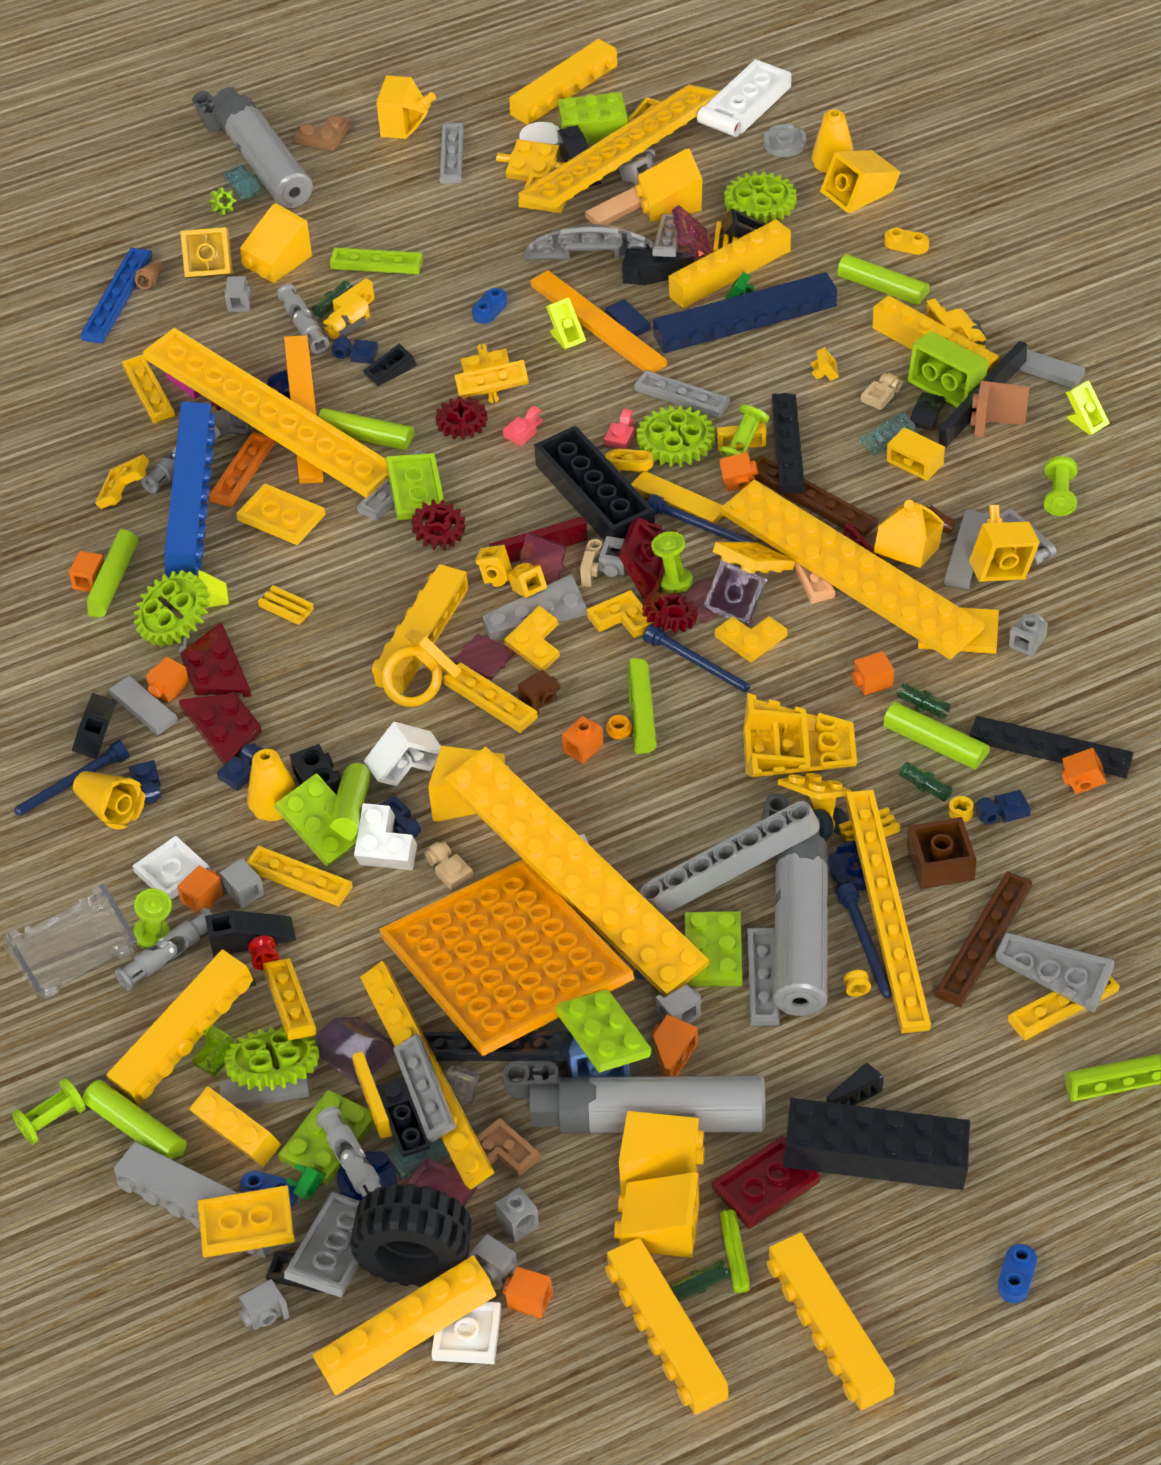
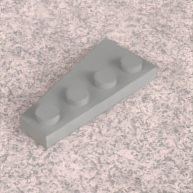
M572 574L547 585L546 589L527 598L521 597L483 615V624L489 639L494 640L508 636L538 606H541L558 619V622L587 615V607Z
M1005 933L996 953L997 962L1094 1013L1115 967L1114 960L1010 933Z

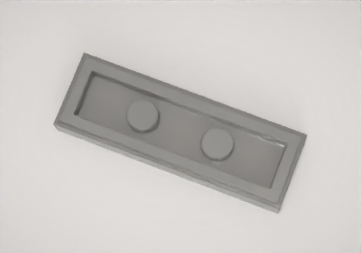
M1028 349L1027 361L1019 369V371L1070 388L1077 386L1085 375V368Z
M127 676L109 688L110 695L157 736L178 722L177 716L131 676Z
M297 1078L296 1085L288 1082L286 1083V1088L278 1085L274 1091H271L270 1087H265L264 1090L259 1091V1086L248 1090L247 1084L239 1087L238 1081L233 1083L231 1080L219 1081L221 1096L238 1109L310 1097L308 1078Z

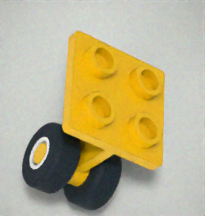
M806 773L804 777L791 774L789 778L778 779L777 785L810 797L814 807L813 811L816 817L820 819L819 835L825 841L830 838L833 831L837 835L841 834L839 824L847 822L848 817L843 810L835 807L836 797H846V792H851L852 790L842 787L843 783L838 781H824L821 775L815 773Z

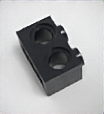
M319 744L289 755L292 772L299 785L317 773L337 795L341 775L338 770L333 771V762L329 753H324Z

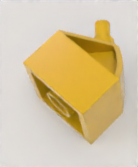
M386 75L376 101L381 137L406 139L424 120L431 103L436 99L435 94L430 92L423 96L412 77Z
M228 228L180 231L185 277L233 274Z
M906 500L903 505L896 508L879 525L874 553L921 568L939 549L944 522L927 507L912 500Z
M989 505L990 519H987V523L982 524L969 559L973 571L979 582L1025 580L1040 542L1030 522H1002L999 505Z

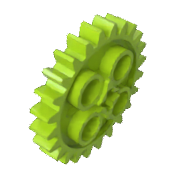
M754 171L752 176L745 173V178L737 176V181L731 180V185H727L726 191H724V206L727 207V212L732 208L758 221H763L765 224L769 220L773 221L776 218L784 220V215L789 216L790 210H794L796 205V189H794V184H789V179L782 180V175L774 177V172L766 175L765 171H763L761 175H758Z
M670 405L667 411L660 407V413L651 411L652 417L645 415L644 422L640 421L639 428H637V445H639V450L651 452L653 462L660 460L661 466L665 462H669L670 467L674 463H678L682 467L685 461L692 465V459L701 461L700 455L707 457L708 450H712V444H715V427H712V420H707L706 414L700 416V410L693 413L692 407L683 410L682 405H680L678 409L674 410L673 406Z
M183 570L179 574L172 571L170 577L163 574L161 582L155 579V586L153 588L147 586L149 592L140 595L144 599L143 602L136 603V606L140 608V610L134 612V615L137 617L134 620V624L138 626L136 631L153 646L158 644L160 647H163L166 643L171 647L174 640L180 644L182 636L190 638L189 631L196 632L197 628L195 625L204 622L200 618L201 615L208 614L204 607L210 605V602L207 600L210 597V594L206 591L208 587L197 575L190 571L186 574ZM164 598L184 616L183 619H179L160 600Z
M272 1026L267 1032L258 1029V1034L256 1035L249 1032L247 1033V1039L239 1037L238 1044H231V1050H226V1057H224L227 1076L231 1077L232 1083L238 1081L239 1087L247 1084L248 1090L259 1086V1091L264 1090L265 1087H270L271 1091H274L278 1085L286 1088V1083L288 1082L296 1085L297 1078L307 1079L306 1073L314 1072L313 1067L318 1066V1059H320L317 1041L313 1040L312 1036L288 1041L283 1026L275 1031ZM266 1047H269V1048H270L271 1053H272V1058H271V1055H270L269 1050H268ZM272 1059L274 1061V1065L278 1068V1070L274 1068L272 1064Z

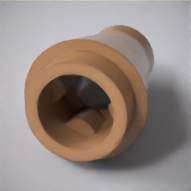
M153 260L150 264L137 270L135 274L137 286L144 290L153 288L160 272L163 270L162 264L157 260Z

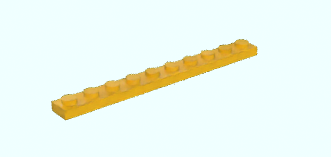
M874 791L846 792L845 800L901 1034L930 1031L931 1022Z
M381 961L360 976L395 1047L415 1034L422 1037L457 1128L441 1138L465 1186L472 1190L495 1172L388 965Z

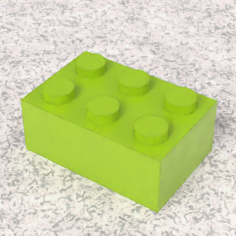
M622 92L558 99L560 128L565 129L578 125L588 144L599 142L628 123Z
M929 331L913 342L908 382L930 394L944 396L946 402L958 407L986 377L989 360Z

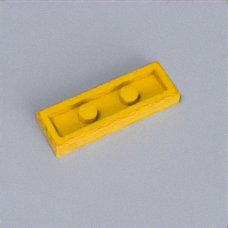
M524 360L454 375L458 394L462 399L529 384Z
M363 1051L355 1053L352 1057L355 1072L379 1137L382 1139L390 1137L392 1135L389 1120Z

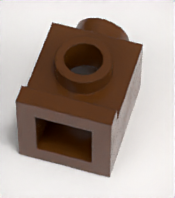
M543 669L518 684L519 700L535 709L537 715L540 708L549 705L553 700L557 699L556 691L560 690V684L554 676L548 675Z

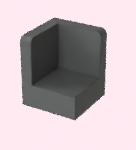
M224 409L214 413L215 426L218 428L220 436L228 433L241 436L250 435V425Z

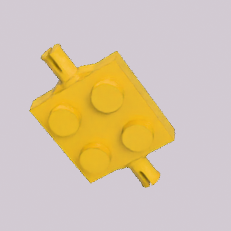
M517 139L511 154L498 152L496 156L497 162L508 163L505 172L506 178L527 181L530 173L547 175L564 164V162H557L560 153L559 145Z
M482 343L483 350L479 344L477 346L479 355L461 359L463 373L509 363L506 348L488 352L486 344ZM498 391L486 393L490 403H494L492 397H494L495 403L498 402Z

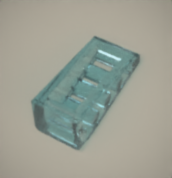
M901 412L861 437V442L873 455L887 450V443L904 427L915 432V424L904 412Z

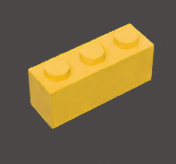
M208 1086L189 1108L201 1122L262 1168L282 1145L269 1131Z

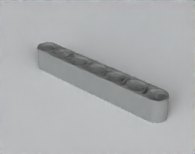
M798 801L646 882L640 888L639 893L662 915H666L810 838L818 832L820 823L810 804L805 801Z

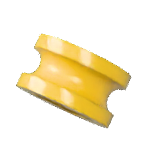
M966 796L954 797L949 802L950 817L952 819L962 817L964 822L971 820L974 813L973 801ZM957 807H961L962 809L966 810L962 811L961 809H957Z
M853 970L843 978L846 993L849 996H862L871 989L868 973L864 970Z

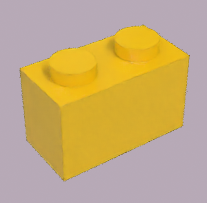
M904 427L887 443V462L928 481L944 465L945 447Z

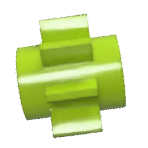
M223 187L218 188V193L211 191L210 195L212 198L207 201L208 204H211V212L219 211L220 216L225 215V209L228 212H232L233 208L231 205L236 202L231 196L232 191L224 192ZM219 198L225 202L224 205L223 203L219 202Z

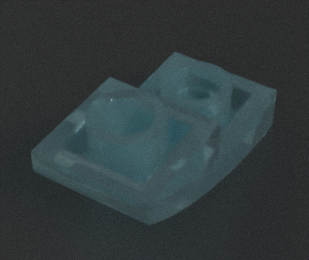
M243 165L223 174L225 181L232 186L235 194L241 199L252 198L256 195L257 191L261 190L259 184Z

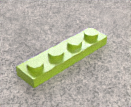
M334 248L330 259V268L364 272L419 274L423 263V253Z

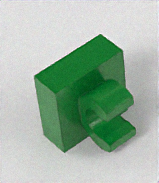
M743 271L730 287L725 299L754 292L755 288L747 284L751 276Z
M296 1164L294 1167L301 1171V1179L296 1181L288 1177L286 1181L290 1186L296 1187L293 1191L294 1194L302 1199L312 1200L326 1173L318 1168L309 1166L307 1168L305 1165Z

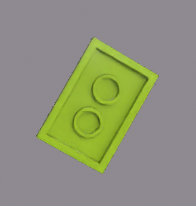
M434 453L386 456V467L397 520L412 519L415 516L416 508L422 509V503L424 502L429 506L433 499L436 501V504H440L441 500H444Z
M316 773L279 800L274 808L323 864L328 867L356 846L358 831L350 842L329 827L337 795Z
M741 911L685 912V937L709 959V966L685 985L689 987L742 986Z
M608 989L557 1004V1015L599 1073L650 1057L652 1048Z
M327 1090L278 1154L281 1162L295 1168L296 1164H302L307 1168L309 1166L326 1173V1176L322 1182L326 1185L330 1184L342 1168V1165L330 1148L324 1129L317 1125V1115L326 1108L338 1107L341 1111V1119L345 1125L351 1128L359 1144L375 1124L369 1109L330 1090Z

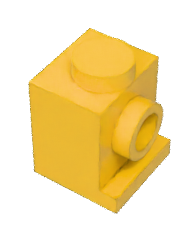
M505 545L481 548L475 562L476 565H479L484 584L492 583L494 587L504 585L509 580L507 573L512 571Z
M522 563L507 573L512 591L524 598L547 588L539 564L533 566L530 563Z

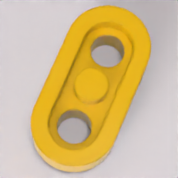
M892 228L885 233L884 244L892 250L919 255L928 251L929 238L920 232Z
M613 449L605 455L618 471L626 470L642 473L643 471L647 472L654 465L652 453L646 450Z

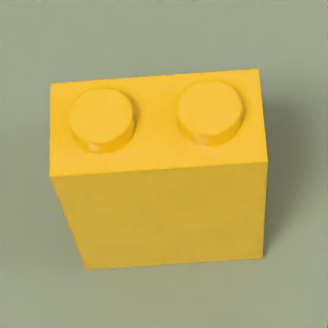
M690 148L677 153L638 175V185H635V193L637 198H642V211L644 214L647 213L650 222L661 220L662 214L686 215L702 211L703 179Z
M873 150L835 151L820 192L847 213H852L893 192L901 171Z
M274 203L240 247L243 266L273 283L280 280L312 256L307 220Z
M441 746L428 785L433 821L439 822L476 814L445 784V777L478 753L479 750ZM492 752L505 764L504 754Z
M627 1111L619 1157L621 1194L625 1195L628 1182L691 1172L697 1173L698 1165L704 1164L705 1147H703L704 1131L699 1130V1118Z
M691 1172L628 1182L625 1195H619L618 1212L622 1213V1218L615 1222L614 1238L619 1239L620 1246L640 1237L649 1254L693 1258L699 1213L698 1173Z

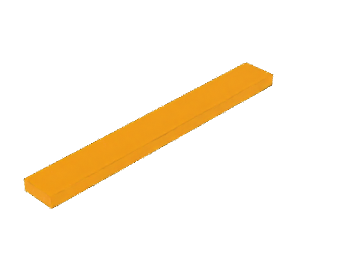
M549 270L530 280L531 287L552 303L569 297L579 323L641 371L647 370L656 373L667 366L666 358Z
M307 335L285 336L284 347L290 400L316 415ZM296 454L299 484L322 483L323 471Z

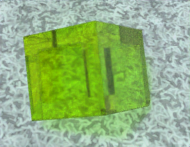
M210 1024L203 1031L206 1046L194 1057L193 1064L215 1077L225 1066L224 1057H226V1050H231L230 1045L234 1044L232 1036Z

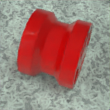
M262 935L249 942L248 950L252 956L251 961L255 969L263 970V963L280 960L279 954L275 950L276 943L273 937Z

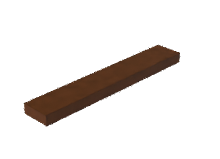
M762 455L755 460L759 473L754 475L756 481L844 529L847 523H851L863 537H866L878 526V519L805 479L804 493L779 492L777 464Z
M1008 871L1005 873L937 987L935 997L962 1007L1031 890L1033 881Z

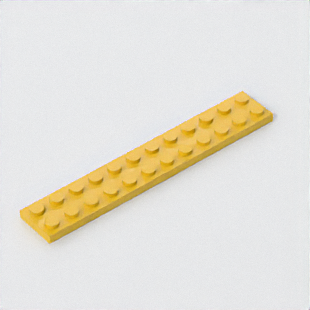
M688 84L520 191V201L530 203V205L546 207L549 210L558 208L563 202L572 199L580 191L586 190L594 182L603 179L605 175L617 170L625 162L631 161L634 156L645 152L651 145L658 143L665 136L686 125L687 122L697 117L701 107L706 106L721 91Z
M173 328L143 351V358L365 498L388 478L386 459L178 329Z
M756 480L749 483L721 507V515L784 555L796 560L798 564L949 660L956 656L984 630V622Z
M484 747L445 777V784L664 997L668 996L673 990L682 988L709 966V959L487 747Z

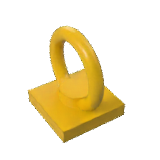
M411 629L405 637L414 646H406L395 651L387 659L382 670V684L387 696L393 702L403 707H418L428 703L440 689L442 672L456 678L462 671L425 635ZM409 656H415L420 663L432 672L430 686L424 693L416 697L401 695L395 689L392 682L395 666L400 660Z

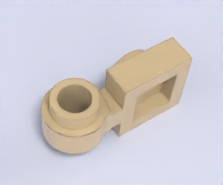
M884 373L879 383L873 381L861 394V402L882 410L894 397V393H898L901 390L903 381L895 374Z
M599 539L590 540L585 547L580 567L581 586L591 587L594 577L599 575V556L604 545Z
M444 841L440 843L435 842L427 847L424 856L431 866L437 865L435 867V874L451 891L474 877L473 870L458 854L449 858L451 850Z

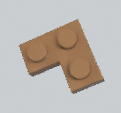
M330 115L323 127L302 124L294 135V142L296 144L334 151L351 127V121L348 118Z
M501 1118L476 1136L491 1165L500 1160L518 1177L541 1160L540 1153Z

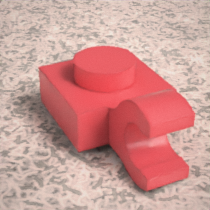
M532 406L524 419L518 416L503 429V437L522 447L537 433L536 426L540 425L543 421L538 416L542 410Z
M623 409L619 424L611 423L604 437V446L628 449L635 435V428L632 427L634 419H631L633 410Z

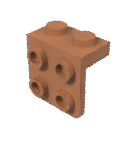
M981 381L979 394L974 393L972 408L977 409L976 412L972 411L970 426H975L974 436L984 437L986 421L1024 425L1027 415L1029 388L1021 385Z

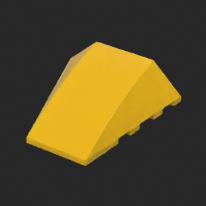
M747 694L743 728L745 772L747 775L759 777L778 774H799L835 770L857 765L853 722L822 713L815 716L806 713L804 708L795 707L794 710L779 706L780 702L769 699V702L757 700V695Z

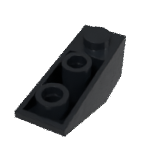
M92 693L78 728L72 752L97 759L117 703L116 700Z
M236 910L205 916L213 957L222 949L229 954L248 951L249 942L262 935L273 937L276 945L296 941L291 916Z
M400 1077L376 1085L389 1120L392 1138L402 1158L430 1149V1143L404 1078Z

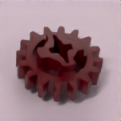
M458 396L456 401L450 398L449 404L441 403V408L436 410L437 415H435L438 431H443L445 437L451 434L454 440L457 436H461L462 440H465L467 435L473 438L474 432L482 433V427L487 426V410H485L484 404L479 405L478 399L472 402L471 397L462 400L461 396Z
M433 499L429 506L425 502L422 503V509L416 508L415 516L412 517V533H416V540L420 541L423 539V546L426 547L428 544H431L433 550H436L437 546H441L442 550H446L447 544L455 547V542L462 540V534H464L466 526L464 525L465 517L461 516V509L453 510L454 503L446 506L444 500H441L440 504H436V501ZM452 524L455 526L453 531L451 530Z
M655 591L654 596L648 594L647 599L644 600L642 615L647 617V622H654V627H663V631L672 629L674 633H677V630L680 629L682 632H686L687 628L693 629V625L696 624L698 607L693 606V601H686V596L678 595L676 592L670 595L667 591H664L662 594Z

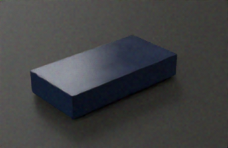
M625 299L605 308L608 316L635 336L651 330L650 322Z

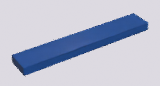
M130 248L80 334L82 341L104 343L137 285L135 283L137 270L150 263L153 257L152 251Z

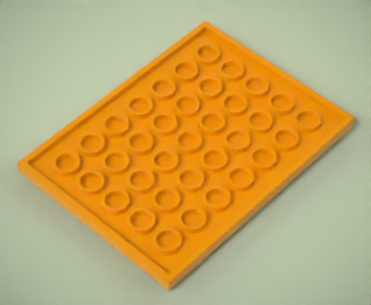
M523 859L379 929L381 938L482 1056L559 1018L556 1013L557 1004L606 989L612 991L634 980L631 968Z

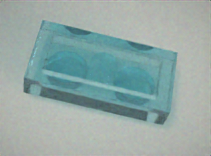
M442 1138L437 1139L433 1143L429 1141L430 1149L403 1158L398 1148L386 1153L388 1162L401 1181L450 1155Z

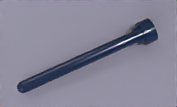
M652 494L648 499V503L655 510V516L666 514L732 542H755L744 535L667 505V501H664V498Z
M652 623L646 629L643 639L653 646L663 645L740 691H749V683L671 639L663 631V627H654V623Z
M120 740L115 741L109 745L110 748L106 750V754L16 806L14 809L15 814L22 816L71 787L75 778L84 771L96 772L111 762L121 763L130 758L128 750Z
M845 883L836 889V896L839 903L849 911L881 995L884 998H890L892 992L889 981L858 906L860 893L856 884Z

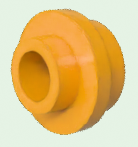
M614 715L606 724V733L613 739H625L632 733V724L626 716Z

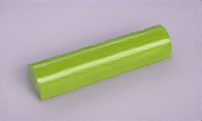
M848 254L842 257L838 266L837 276L915 305H919L929 293L930 286L928 283Z
M322 408L318 415L319 418L351 438L363 442L406 451L415 436L414 428L403 424Z
M120 529L91 588L87 597L89 616L100 618L105 616L137 548L139 540L134 533L128 530Z
M631 658L628 665L627 681L634 752L636 754L650 753L655 750L657 741L649 665L643 659Z
M893 702L884 717L883 727L974 770L979 767L989 754L990 746L898 702Z
M352 763L343 771L329 823L331 829L350 842L357 834L362 806L365 803L371 779L369 768L361 763Z
M1161 1053L1065 1072V1085L1071 1102L1161 1084Z
M96 1080L88 1086L82 1098L84 1104L132 1139L169 1159L184 1155L187 1147L185 1139L102 1080Z

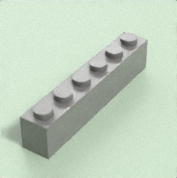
M137 1142L131 1145L114 1167L117 1183L121 1189L128 1193L133 1191L141 1195L145 1201L152 1205L159 1204L163 1206L173 1216H182L190 1220L199 1229L197 1200L238 1194ZM274 1246L247 1250L245 1252L251 1255L256 1253L266 1258Z

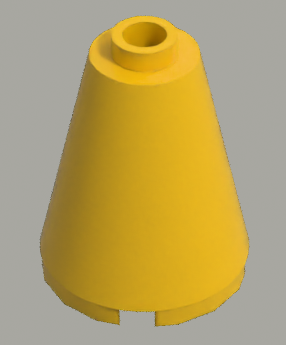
M836 109L830 110L823 115L811 155L814 167L825 173L828 171L835 151H854L845 114Z
M262 749L256 752L252 758L247 805L249 810L258 819L265 821L284 819L274 808L275 804L296 789L297 785L279 754L272 749Z
M84 771L74 780V793L106 826L115 830L128 827L126 824L131 820L135 821L144 807L145 794L141 791V784L132 778Z

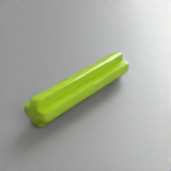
M733 1209L723 1210L720 1212V1222L733 1289L738 1294L746 1293L750 1290V1281L737 1215Z

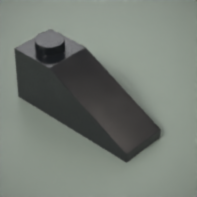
M578 125L557 130L560 155L565 163L589 148L586 138ZM602 180L594 182L589 187L602 184Z
M627 248L622 264L623 283L649 285L669 280V275L694 263V253L677 252L676 257L653 256V250Z

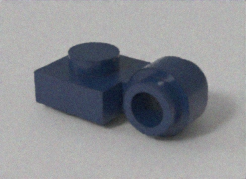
M345 336L336 338L331 348L333 355L338 359L350 356L351 362L367 364L374 363L379 349L378 342L355 339L352 345Z
M255 743L246 744L241 750V757L243 759L241 760L234 756L217 772L218 779L239 791L250 779L254 754L263 748Z
M154 760L128 766L131 778L141 784L140 788L145 794L144 802L146 804L155 803L157 799L162 798L159 789L161 784Z
M1019 789L997 795L994 800L987 797L980 799L976 803L975 812L981 822L989 825L995 823L999 816L1002 817L1005 823L1030 816L1031 808Z
M396 795L379 804L390 806L395 815L393 825L395 833L412 835L414 839L418 837V833L421 832L419 823L416 819L411 818L410 810Z

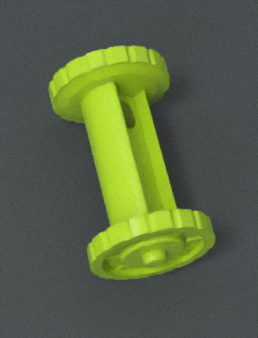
M741 404L738 411L743 414L738 429L730 446H722L719 453L724 457H729L747 452L759 423H768L770 417L755 407ZM737 443H741L743 445V449L737 450L735 448V445Z
M1056 456L1049 459L1045 464V475L1049 480L1053 481L1052 491L1045 495L1044 508L1051 515L1066 516L1075 511L1077 507V498L1069 491V481L1076 477L1078 467L1077 463L1070 457Z
M674 531L659 534L653 539L651 546L654 554L662 557L665 573L660 586L663 591L671 594L674 592L677 594L682 593L693 584V576L689 570L682 567L680 553L685 548V539L682 534Z
M157 888L143 890L136 896L134 901V911L141 919L134 925L133 939L142 949L153 947L159 939L170 932L168 924L163 920L170 915L172 901L163 890Z
M67 1078L59 1081L61 1091L26 1114H23L18 1109L12 1112L14 1122L30 1144L34 1145L39 1141L36 1134L37 1131L70 1109L74 1108L79 1113L86 1110L80 1094Z

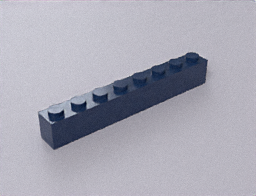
M827 272L661 316L653 319L654 338L664 354L837 307V288Z

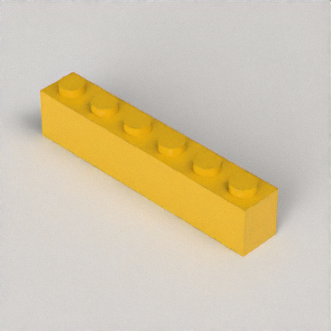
M600 39L595 40L510 96V115L527 125L533 123L557 107L558 99L572 97L617 67V48Z
M775 219L669 275V297L684 309L733 283L743 271L749 274L789 253L791 249V230Z
M889 295L873 307V329L911 350L913 349V342L929 331H932L989 360L986 376L999 363V356Z
M439 564L434 573L429 575L426 586L418 592L415 603L406 612L405 619L401 624L397 625L391 641L385 644L382 655L373 663L372 674H374L375 686L383 688L382 670L387 659L400 648L414 646L405 637L411 629L425 635L435 644L469 589L466 571ZM415 656L403 658L393 670L392 682L395 689L401 694H404L422 665Z
M222 949L106 1074L113 1088L138 1106L144 1099L150 1097L154 1088L161 1080L169 1076L174 1066L183 1056L191 1052L193 1045L211 1030L215 1021L230 1009L237 997L247 991L253 981L248 967Z
M802 1232L770 1246L769 1260L767 1261L770 1274L774 1278H779L785 1298L788 1302L793 1301L797 1307L796 1312L801 1324L804 1327L808 1325L813 1333L812 1340L819 1351L823 1350L828 1357V1366L834 1376L839 1375L844 1383L843 1390L849 1401H855L861 1411L894 1395V1377Z
M640 1237L607 1252L608 1265L605 1266L606 1274L611 1283L616 1282L620 1288L619 1295L625 1307L631 1306L635 1313L633 1318L638 1329L641 1332L645 1330L648 1335L647 1341L654 1356L659 1355L664 1362L662 1367L669 1381L674 1380L677 1384V1393L684 1406L689 1405L694 1415L727 1400L728 1383Z
M472 1255L312 1354L336 1396L494 1298L496 1293L487 1274L475 1256Z

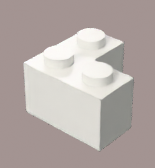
M394 721L364 762L378 782L397 786L411 767L431 771L436 764L441 745L431 731Z
M363 803L354 856L360 865L413 870L417 843L412 835L392 833L395 815L390 806Z

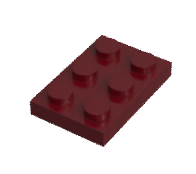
M783 1135L712 1181V1189L730 1209L736 1212L737 1217L748 1229H751L820 1183V1175L816 1170L783 1167L786 1139Z

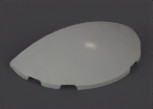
M602 224L575 225L552 231L535 239L525 250V260L570 259V251L614 250L615 258H624L627 248L653 250L654 243L635 232L619 227Z

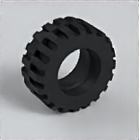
M398 1183L390 1184L387 1188L381 1186L373 1192L370 1191L358 1203L350 1242L351 1252L359 1266L364 1270L368 1269L369 1273L375 1277L379 1276L384 1281L390 1283L397 1282L403 1286L416 1285L417 1287H422L467 1259L472 1220L464 1205L461 1206L456 1198L448 1197L447 1193L441 1190L435 1191L429 1186L423 1185V1187H418L415 1184L409 1183L399 1186Z

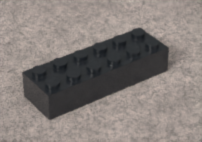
M576 425L534 444L535 461L538 469L604 541L606 536L625 539L631 522L637 518L647 520L651 524L655 523V510Z
M790 1098L783 1167L963 1190L968 1171L970 1120Z

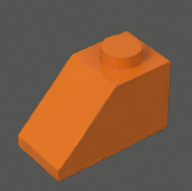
M668 1014L661 1024L657 1023L651 1035L654 1042V1053L662 1076H678L698 1045V1027Z

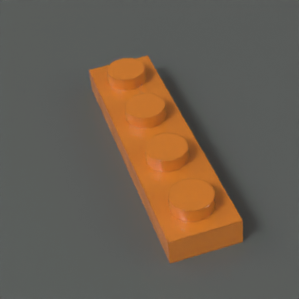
M252 432L210 492V502L232 507L275 445V441L264 434Z

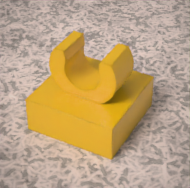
M825 347L817 351L818 359L810 363L814 369L812 371L813 376L816 379H820L826 375L830 381L838 378L836 360Z

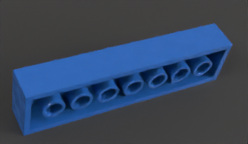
M181 402L164 553L165 574L170 577L172 571H175L177 574L181 570L186 574L190 571L197 576L198 570L202 571V562L198 561H201V557L204 555L203 538L206 535V523L202 522H205L208 515V504L204 503H207L210 495V485L206 484H209V481H211L212 467L208 465L213 463L214 448L210 447H213V444H215V430H211V428H215V414L211 413V403Z

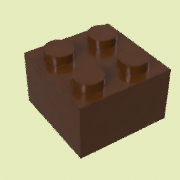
M962 817L908 826L907 849L920 889L975 880L977 859Z

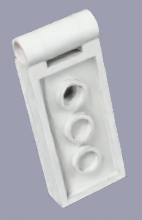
M755 59L706 106L701 107L697 115V122L737 137L791 88V72Z

